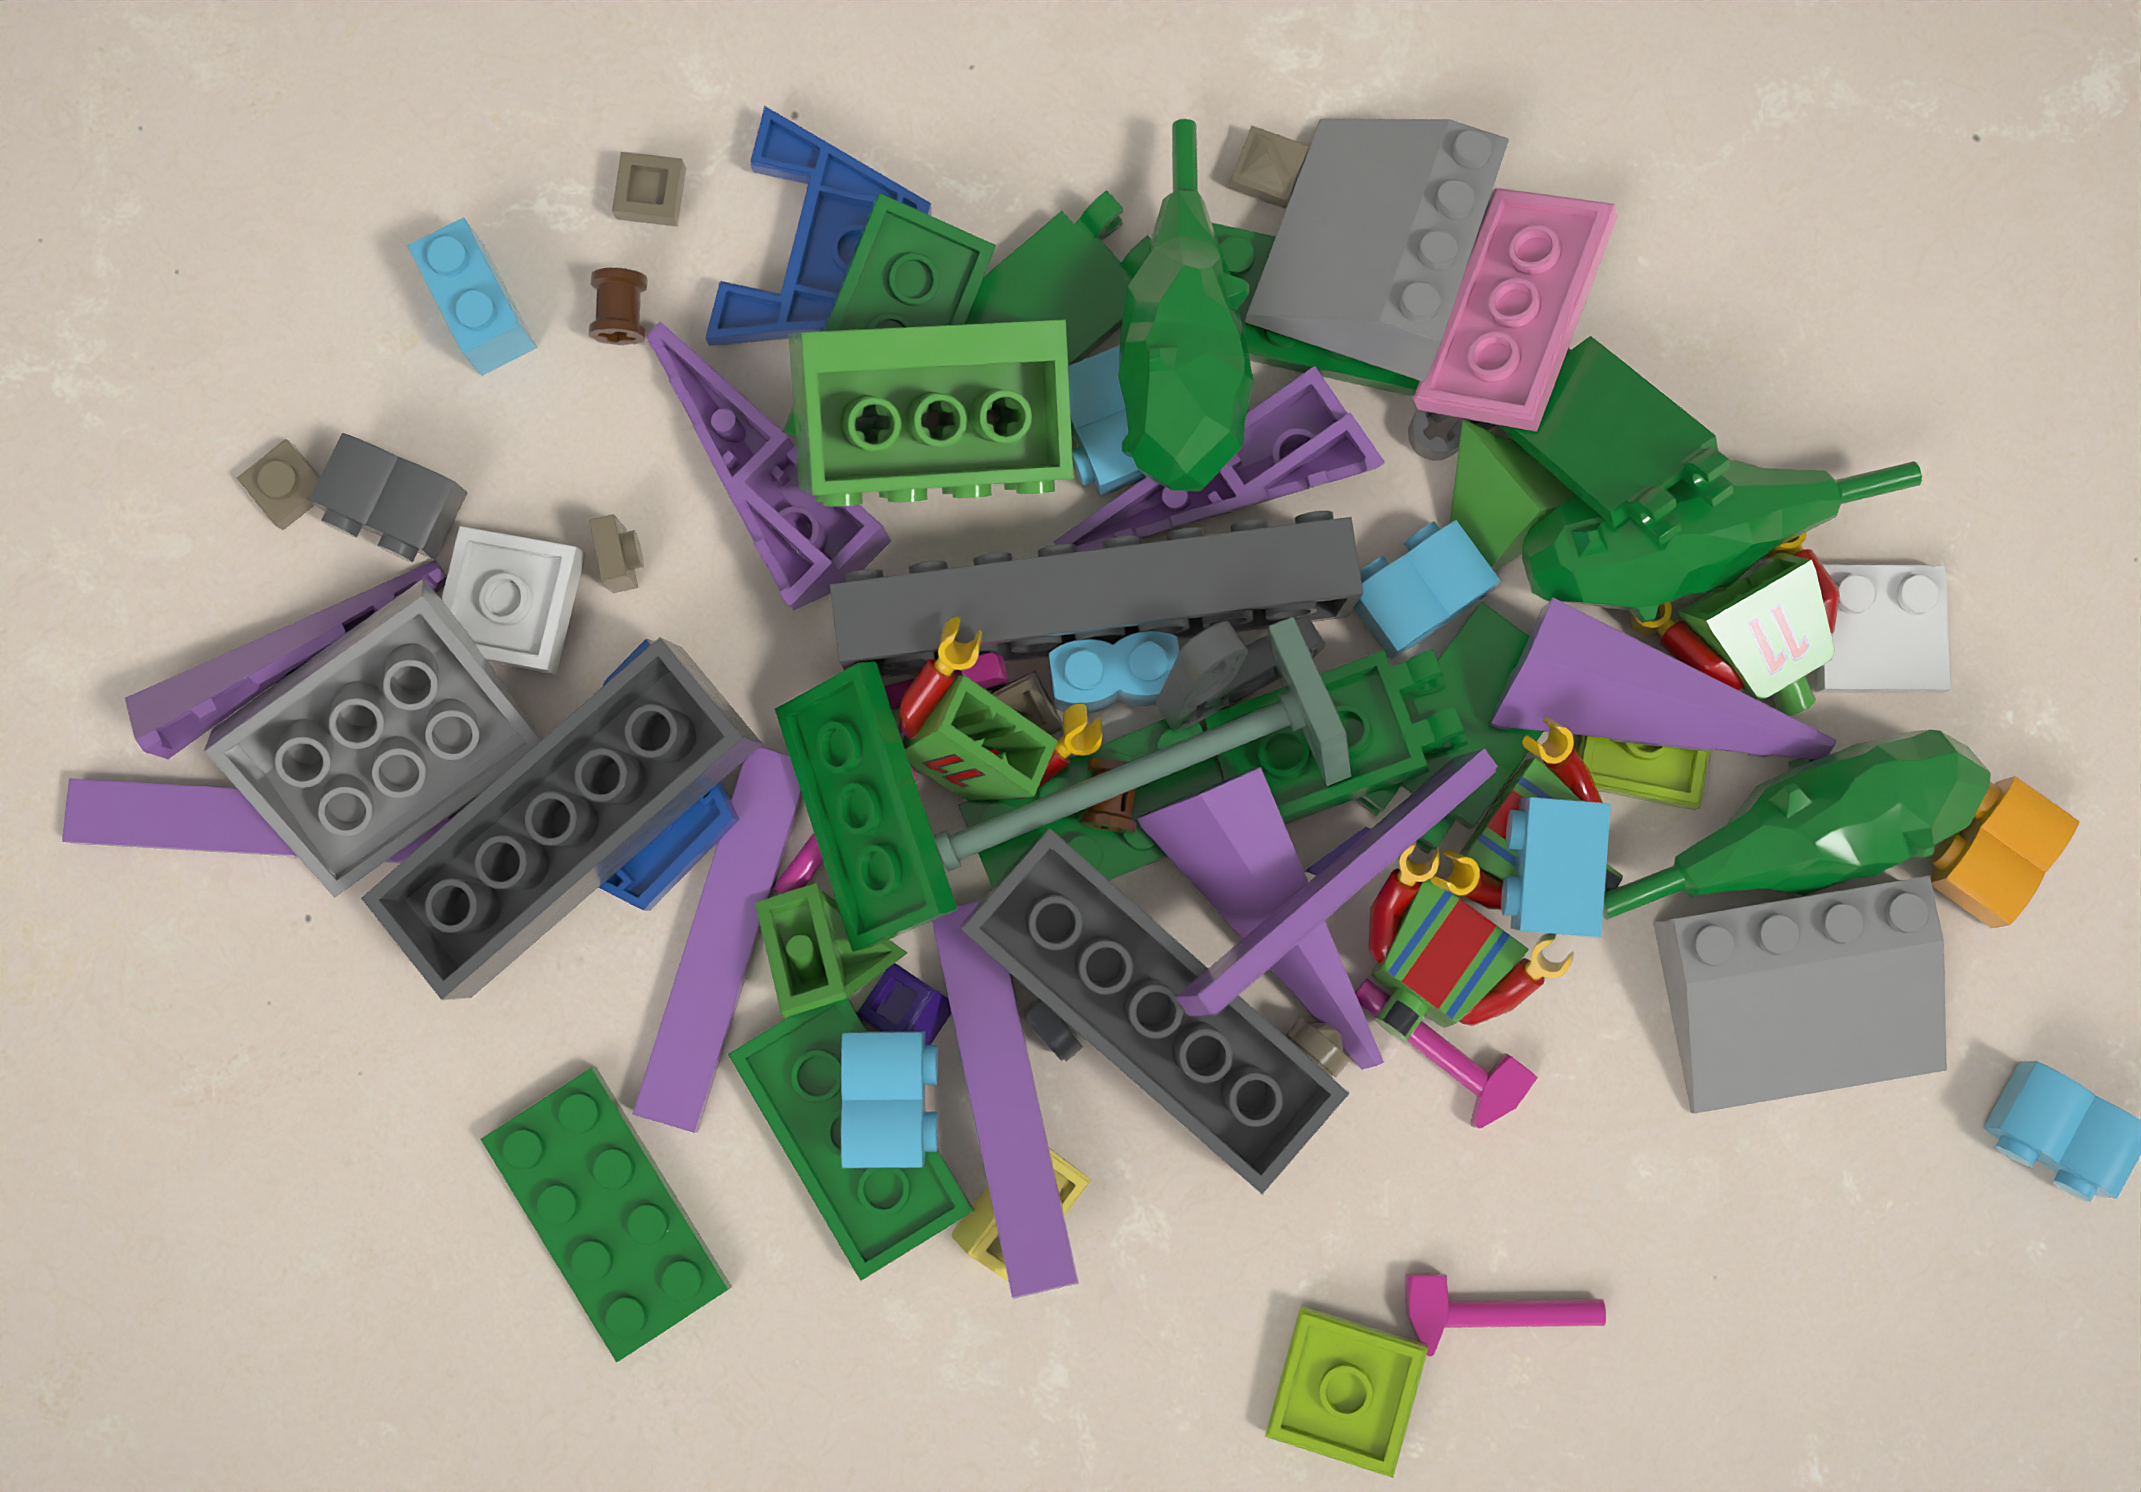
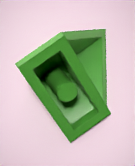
M1462 420L1450 523L1457 520L1487 563L1496 572L1522 554L1523 541L1529 529L1573 497L1575 493L1519 444Z
M817 883L755 902L776 994L784 1018L848 998L908 954L891 940L871 948L852 952L837 902L820 890Z

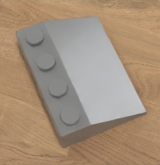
M1320 119L1247 312L1245 322L1425 382L1441 344L1509 138L1450 119Z
M423 578L211 730L204 752L335 898L482 793L543 739L489 662L479 651L465 628Z
M1930 876L1653 923L1691 1113L1718 1110L1947 1070L1944 939Z

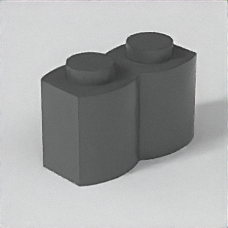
M342 433L309 501L325 511L321 522L355 538H357L361 528L380 535L378 547L399 558L413 562L417 553L434 560L436 559L468 492L455 481L435 471L400 458L366 441Z

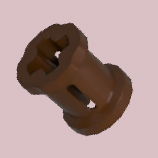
M602 268L592 272L591 285L597 289L596 319L589 324V337L598 342L612 345L639 344L645 340L646 329L640 325L641 293L647 289L648 280L645 274L626 268Z
M1092 758L1088 760L1087 770L1094 777L1129 762ZM1136 788L1088 807L1086 812L1080 813L1079 824L1103 831L1135 833L1137 823L1131 816Z

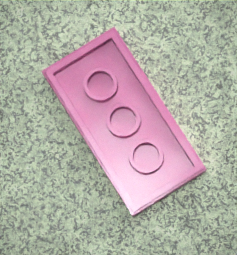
M1495 188L1477 234L1441 344L1426 381L1419 382L1413 397L1418 410L1537 432L1617 220L1615 204Z

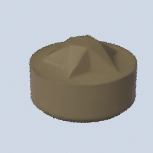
M1301 1017L1286 1034L1294 1045L1331 1077H1337L1351 1061L1343 1053L1342 1035L1328 1023L1307 1022Z

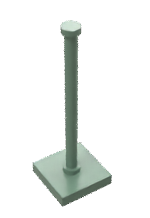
M1294 617L1268 626L1277 675L1284 689V692L1278 694L1280 701L955 834L949 835L947 830L935 834V842L947 870L951 871L961 867L960 860L1289 725L1293 731L1302 729L1327 786L1351 777L1346 732Z

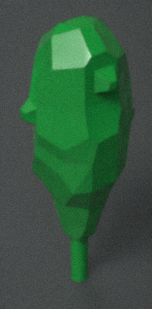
M1179 119L1172 124L1173 193H1170L1162 200L1145 262L1129 283L1126 293L1120 335L1118 372L1128 426V434L1122 441V452L1126 456L1133 458L1137 469L1147 478L1172 491H1201L1244 445L1245 419L1254 379L1238 308L1249 295V284L1246 280L1230 275L1205 202L1198 192L1197 125L1193 120Z
M1732 460L1729 461L1730 468L1721 475L1733 484L1734 493L1714 508L1704 501L1694 488L1683 479L1666 490L1676 499L1677 507L1671 510L1669 514L1680 522L1682 531L1662 546L1657 544L1631 517L1614 528L1575 494L1529 529L1523 541L1522 561L1531 592L1546 601L1555 598L1561 602L1627 610L1641 623H1645L1656 618L1659 604L1673 601L1687 594L1708 592L1734 582L1759 559L1777 546L1836 518L1841 504L1920 486L1922 482L1921 470L1917 462L1913 461L1835 480L1826 470L1769 469Z
M1932 729L1905 732L1874 741L1857 743L1812 762L1805 759H1795L1788 762V772L1757 785L1725 826L1675 856L1673 866L1605 892L1603 917L1608 920L1682 890L1690 897L1751 889H1770L1806 895L1851 879L1875 876L1911 857L1925 858L1934 854L1935 844L1970 826L1989 788L1991 772L1968 746L1940 730Z

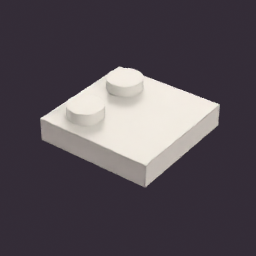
M459 526L441 600L465 628L488 662L557 675L586 553L576 546Z
M1823 565L1837 585L1840 597L1835 631L1831 635L1835 653L1831 661L1816 669L1817 693H1944L1951 690L1946 565Z

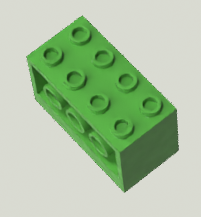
M1066 320L788 334L799 488L813 496L816 495V502H823V506L863 504L862 492L878 491L879 498H888V502L927 500V488L942 487V494H953V498L987 497L992 495L991 484L1003 483L1004 490H1016L1017 494L1055 492V480L1074 479ZM993 401L995 406L1000 407L1001 411L1000 420L996 422L995 428H993L992 424L987 423V410L992 408ZM930 403L932 409L939 412V422L933 426L931 433L928 428L921 425V416L927 412ZM865 406H867L869 413L875 414L877 418L876 427L870 429L867 438H865L863 432L855 429V419L862 416Z

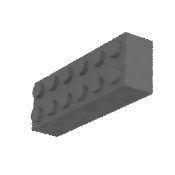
M659 637L361 899L441 1000L472 998L761 747L763 743L683 647Z
M1046 827L960 924L961 930L1261 1194L1268 1189L1350 1094L1239 995L1216 1015L1189 1016L1175 996L1208 968L1050 828Z

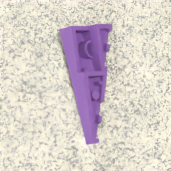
M659 322L646 335L731 501L746 525L755 547L770 571L779 589V593L793 611L831 594L830 584L845 582V574L864 570L891 542L883 525L861 505L823 506V502H816V495L813 496L800 489L797 452L790 438L662 322Z
M1314 366L1247 412L1243 447L1201 491H1172L1146 477L1053 541L1055 545L1074 544L1076 545L1077 552L1103 549L1102 542L1110 538L1131 535L1144 538L1368 472L1384 465L1385 461L1351 412L1347 413Z
M431 561L126 697L125 701L134 739L143 752L170 759L423 578L435 593L445 587L446 573L437 561Z
M1552 598L1541 609L1520 660L1511 671L1488 724L1496 729L1508 730L1510 728L1545 731L1549 734V727L1543 722L1545 717H1549L1567 728L1574 735L1610 738L1609 741L1690 750L1709 751L1714 749L1747 753V756L1756 757L1779 756L1807 759L1809 762L1828 756L1837 741L1555 598Z
M1252 767L1199 792L1190 793L1136 818L1142 830L1150 836L1242 939L1308 883V879L1261 767ZM1324 920L1269 969L1306 1007L1318 1023H1328L1342 1035L1343 1049L1362 1070L1384 1063Z

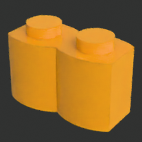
M2016 776L1997 781L1995 784L1989 782V788L1970 826L1963 829L1960 835L1956 833L1943 840L1932 855L1930 862L1936 866L1930 877L1932 886L1990 928L2011 925L2036 893L2045 873L2059 858L2072 839L2080 821Z

